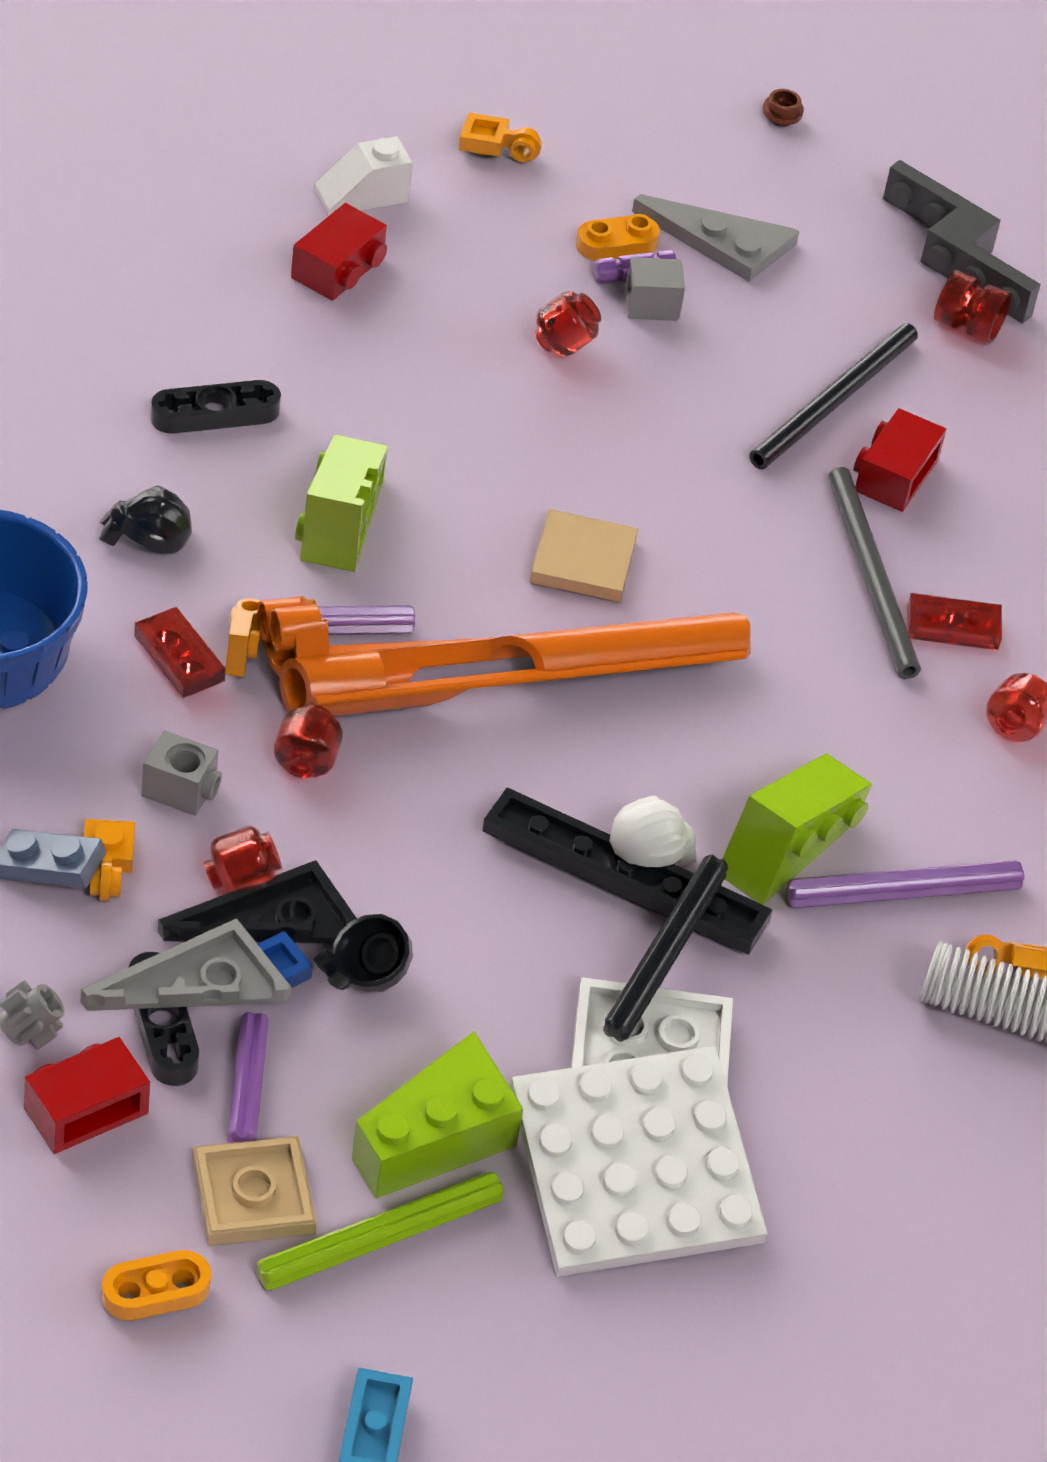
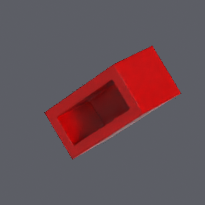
M345 202L293 245L291 278L333 301L346 289H352L360 277L372 267L376 268L382 263L387 253V245L385 244L387 225Z
M898 408L888 423L885 421L880 422L874 433L871 447L864 446L856 458L853 471L858 473L855 486L857 493L903 512L938 462L947 428Z
M120 1037L102 1044L90 1045L77 1055L55 1064H45L37 1068L32 1074L24 1077V1110L53 1154H57L149 1113L150 1080Z

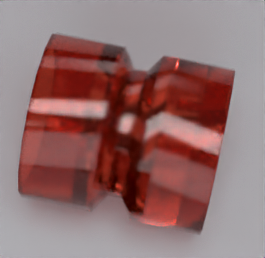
M956 269L949 276L941 291L934 311V320L955 330L964 326L966 327L967 335L990 344L998 335L1006 319L1012 301V293L990 283L985 287H981L978 278Z

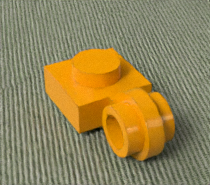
M468 113L459 138V150L473 152L482 156L500 157L503 147L509 149L511 156L519 162H529L538 157L542 148V141L534 129L522 127L517 130L509 129V119Z
M251 598L242 599L231 610L226 675L244 677L248 658L257 660L261 634L257 623L259 600Z
M85 819L83 837L100 838L106 851L105 857L90 881V896H100L99 901L110 902V897H120L122 872L132 873L135 836L134 821Z
M990 934L977 935L967 944L966 950L968 949L970 952L968 965L974 953H978L984 946H991L994 950L993 958L996 960L993 973L996 972L999 962L1003 961L1004 963L1012 964V966L1021 967V976L1027 970L1031 973L1030 978L1037 972L1039 979L1047 976V947L1013 941L1003 942ZM977 960L975 972L977 971V968H978L979 963H980L978 960ZM986 962L983 975L986 973L989 962Z

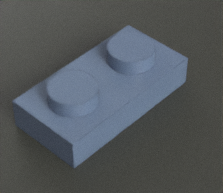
M12 829L0 848V879L86 889L105 857L106 851L100 838Z

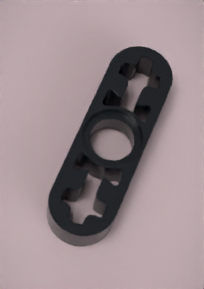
M265 380L165 389L157 392L152 398L151 423L157 430L170 434L267 424L279 416L281 392L275 384ZM216 402L224 404L227 408L221 411H214L206 408L205 405Z
M159 952L141 953L131 960L129 967L159 954ZM187 1007L134 1009L153 1076L159 1082L170 1086L184 1085L193 1080L198 1071L199 1047ZM156 1011H168L173 1013L177 1020L173 1024L161 1026L153 1023L149 1016ZM175 1042L176 1056L179 1061H183L182 1063H173L171 1057H167L168 1044Z

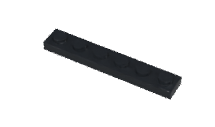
M506 787L484 818L483 832L668 917L694 875L693 872L675 864L663 867H643L630 864L615 854L609 841L610 834ZM720 886L694 930L749 955L768 926L773 909Z

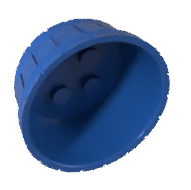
M0 510V708L3 709L17 706L26 702L27 699L31 700L38 696L57 678L68 659L70 643L82 620L88 593L85 566L80 556L76 555L77 551L70 542L60 533L56 534V530L31 517L26 518L25 515L6 510Z

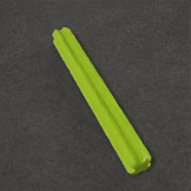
M487 1172L261 1259L257 1263L256 1271L264 1289L269 1291L285 1286L501 1202L504 1192L503 1185L496 1173Z

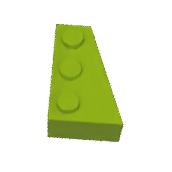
M334 434L327 451L320 452L316 475L313 482L311 481L306 496L305 513H300L296 526L295 540L302 541L300 561L355 572L384 481L387 445Z
M825 753L749 795L722 858L728 864L725 880L756 902L764 905L790 879L799 874L850 827L854 828L860 823L868 810V803L865 800L872 783L828 753Z
M473 1031L356 1121L352 1160L373 1196L377 1199L517 1147L523 1107L479 1037Z

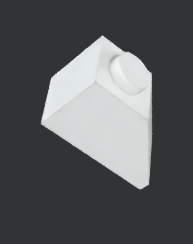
M398 136L357 143L315 183L314 190L328 216L345 202L360 211L406 203L409 201L413 162Z

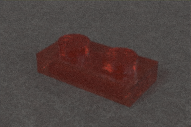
M910 593L907 604V631L910 639L999 650L1002 639V605Z
M177 606L135 622V638L182 698L225 682L226 668Z

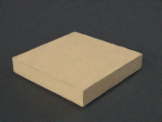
M549 509L533 564L530 583L621 603L638 528Z
M299 1136L193 1147L192 1162L208 1246L316 1234L317 1222Z

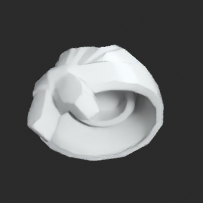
M657 796L638 799L624 806L614 817L609 841L615 854L628 863L643 867L668 866L680 859L681 866L696 863L694 830L686 821H683L678 808Z

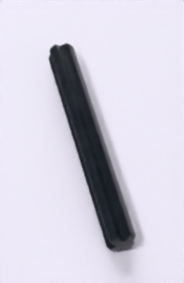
M708 855L701 861L606 1016L603 1031L608 1037H614L617 1041L622 1042L631 1035L726 878L728 864L724 859Z

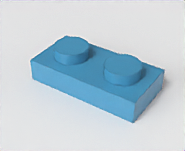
M358 1367L338 1462H397L412 1389V1377Z

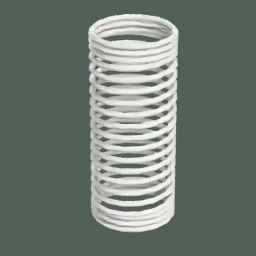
M942 940L938 942L919 999L921 1002H929L930 1005L935 1007L939 1005L943 997L942 1009L947 1008L951 1001L950 1010L954 1012L960 1003V1015L965 1013L969 1005L967 1014L969 1018L974 1016L978 1007L977 1021L983 1018L987 1009L985 1016L986 1024L991 1022L996 1011L993 1023L995 1027L1000 1024L1005 1013L1002 1024L1003 1030L1008 1028L1014 1015L1011 1026L1012 1033L1017 1031L1023 1017L1020 1028L1021 1036L1026 1033L1032 1019L1028 1034L1030 1039L1034 1037L1041 1021L1037 1040L1038 1042L1043 1040L1047 1030V976L1042 978L1037 989L1039 974L1038 972L1035 973L1028 987L1031 973L1027 970L1019 985L1022 969L1018 967L1010 983L1013 966L1010 964L1001 981L1005 965L1001 961L991 982L996 960L993 958L990 960L982 980L987 962V957L984 955L973 978L979 956L976 952L972 956L963 979L970 955L967 949L963 954L954 977L961 948L960 946L956 948L946 973L953 945L952 943L949 945L947 942L943 943Z

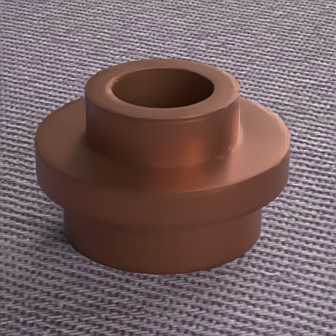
M776 89L764 101L763 113L766 118L776 125L788 126L795 124L803 117L804 107L801 103V97L792 90Z

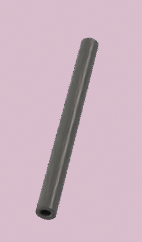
M837 467L829 473L828 479L897 673L902 679L914 678L920 673L921 667L848 468Z

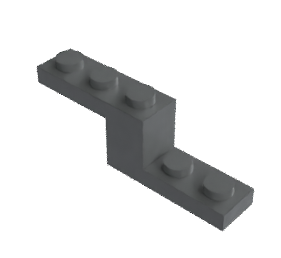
M899 160L893 164L889 170L883 199L930 227L927 232L920 262L1022 324L1032 317L1041 284L991 254L1001 220L905 162Z

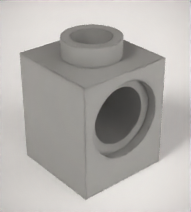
M164 730L143 763L141 796L196 816L206 799L213 800L221 785L222 772L217 771L218 749Z

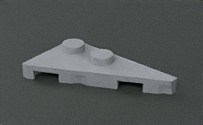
M643 194L634 198L632 208L633 213L648 216L663 231L748 282L797 245L800 232L795 228Z
M236 918L82 988L80 1002L87 1011L283 1003L290 999L291 986Z

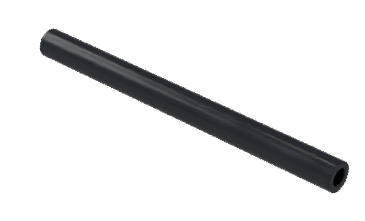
M909 323L900 325L749 453L751 463L761 470L768 467L914 343L918 338L916 328Z

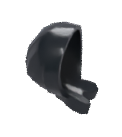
M156 485L127 501L119 500L100 520L104 528L100 533L99 540L115 546L120 537L125 534L143 547L164 553H175L186 545L192 534L190 510L176 494L162 486Z
M383 914L363 915L348 923L339 932L333 943L332 952L325 948L314 957V962L326 973L329 984L339 990L355 988L367 992H384L398 984L406 975L413 958L412 940L397 920Z

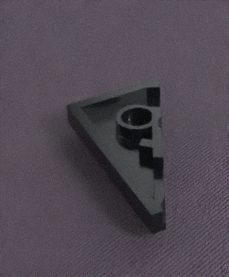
M317 860L163 917L158 921V933L163 941H188L237 918L255 942L265 941L285 931L294 943H334L339 932L348 923L357 918Z

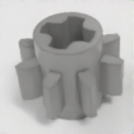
M24 980L5 994L6 998L0 1002V1006L4 1010L0 1013V1027L13 1043L22 1046L31 1040L34 1046L40 1049L58 1036L57 1031L63 1027L59 1019L64 1016V1006L59 996L49 986L40 984L32 990Z

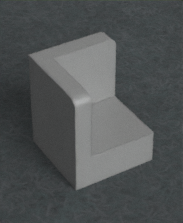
M630 257L625 286L628 318L679 320L685 292L682 261L678 259Z

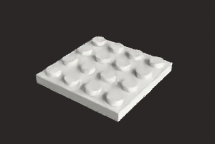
M716 1046L512 1077L510 1088L523 1107L520 1130L556 1277L765 1243L768 1233Z

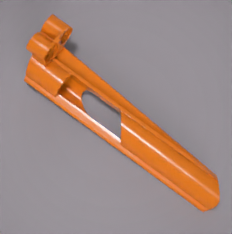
M304 596L260 600L257 606L258 629L261 631L260 637L271 668L280 678L279 686L284 706L296 720L430 706L449 700L473 688L747 659L751 654L750 622L747 616L735 612L490 638L329 645L327 619L322 620L320 609L314 599L308 600ZM529 656L533 659L535 669L409 682L418 669L425 667Z

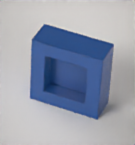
M285 931L258 943V946L290 984L291 988L312 979L313 965Z

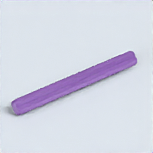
M1014 860L792 878L787 882L786 897L790 907L801 908L1018 890L1022 888L1025 875L1021 863Z

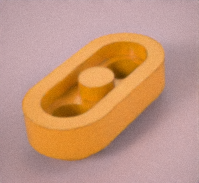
M643 214L594 219L583 223L579 227L576 249L583 257L594 261L601 258L613 257L614 259H619V256L652 253L658 245L660 228L653 219Z
M178 1250L118 1263L112 1266L103 1277L102 1304L106 1311L115 1318L128 1321L195 1307L201 1304L210 1292L211 1267L203 1256L189 1250ZM187 1283L190 1286L178 1288L175 1286V1284ZM126 1294L135 1295L137 1298L127 1299L121 1296Z

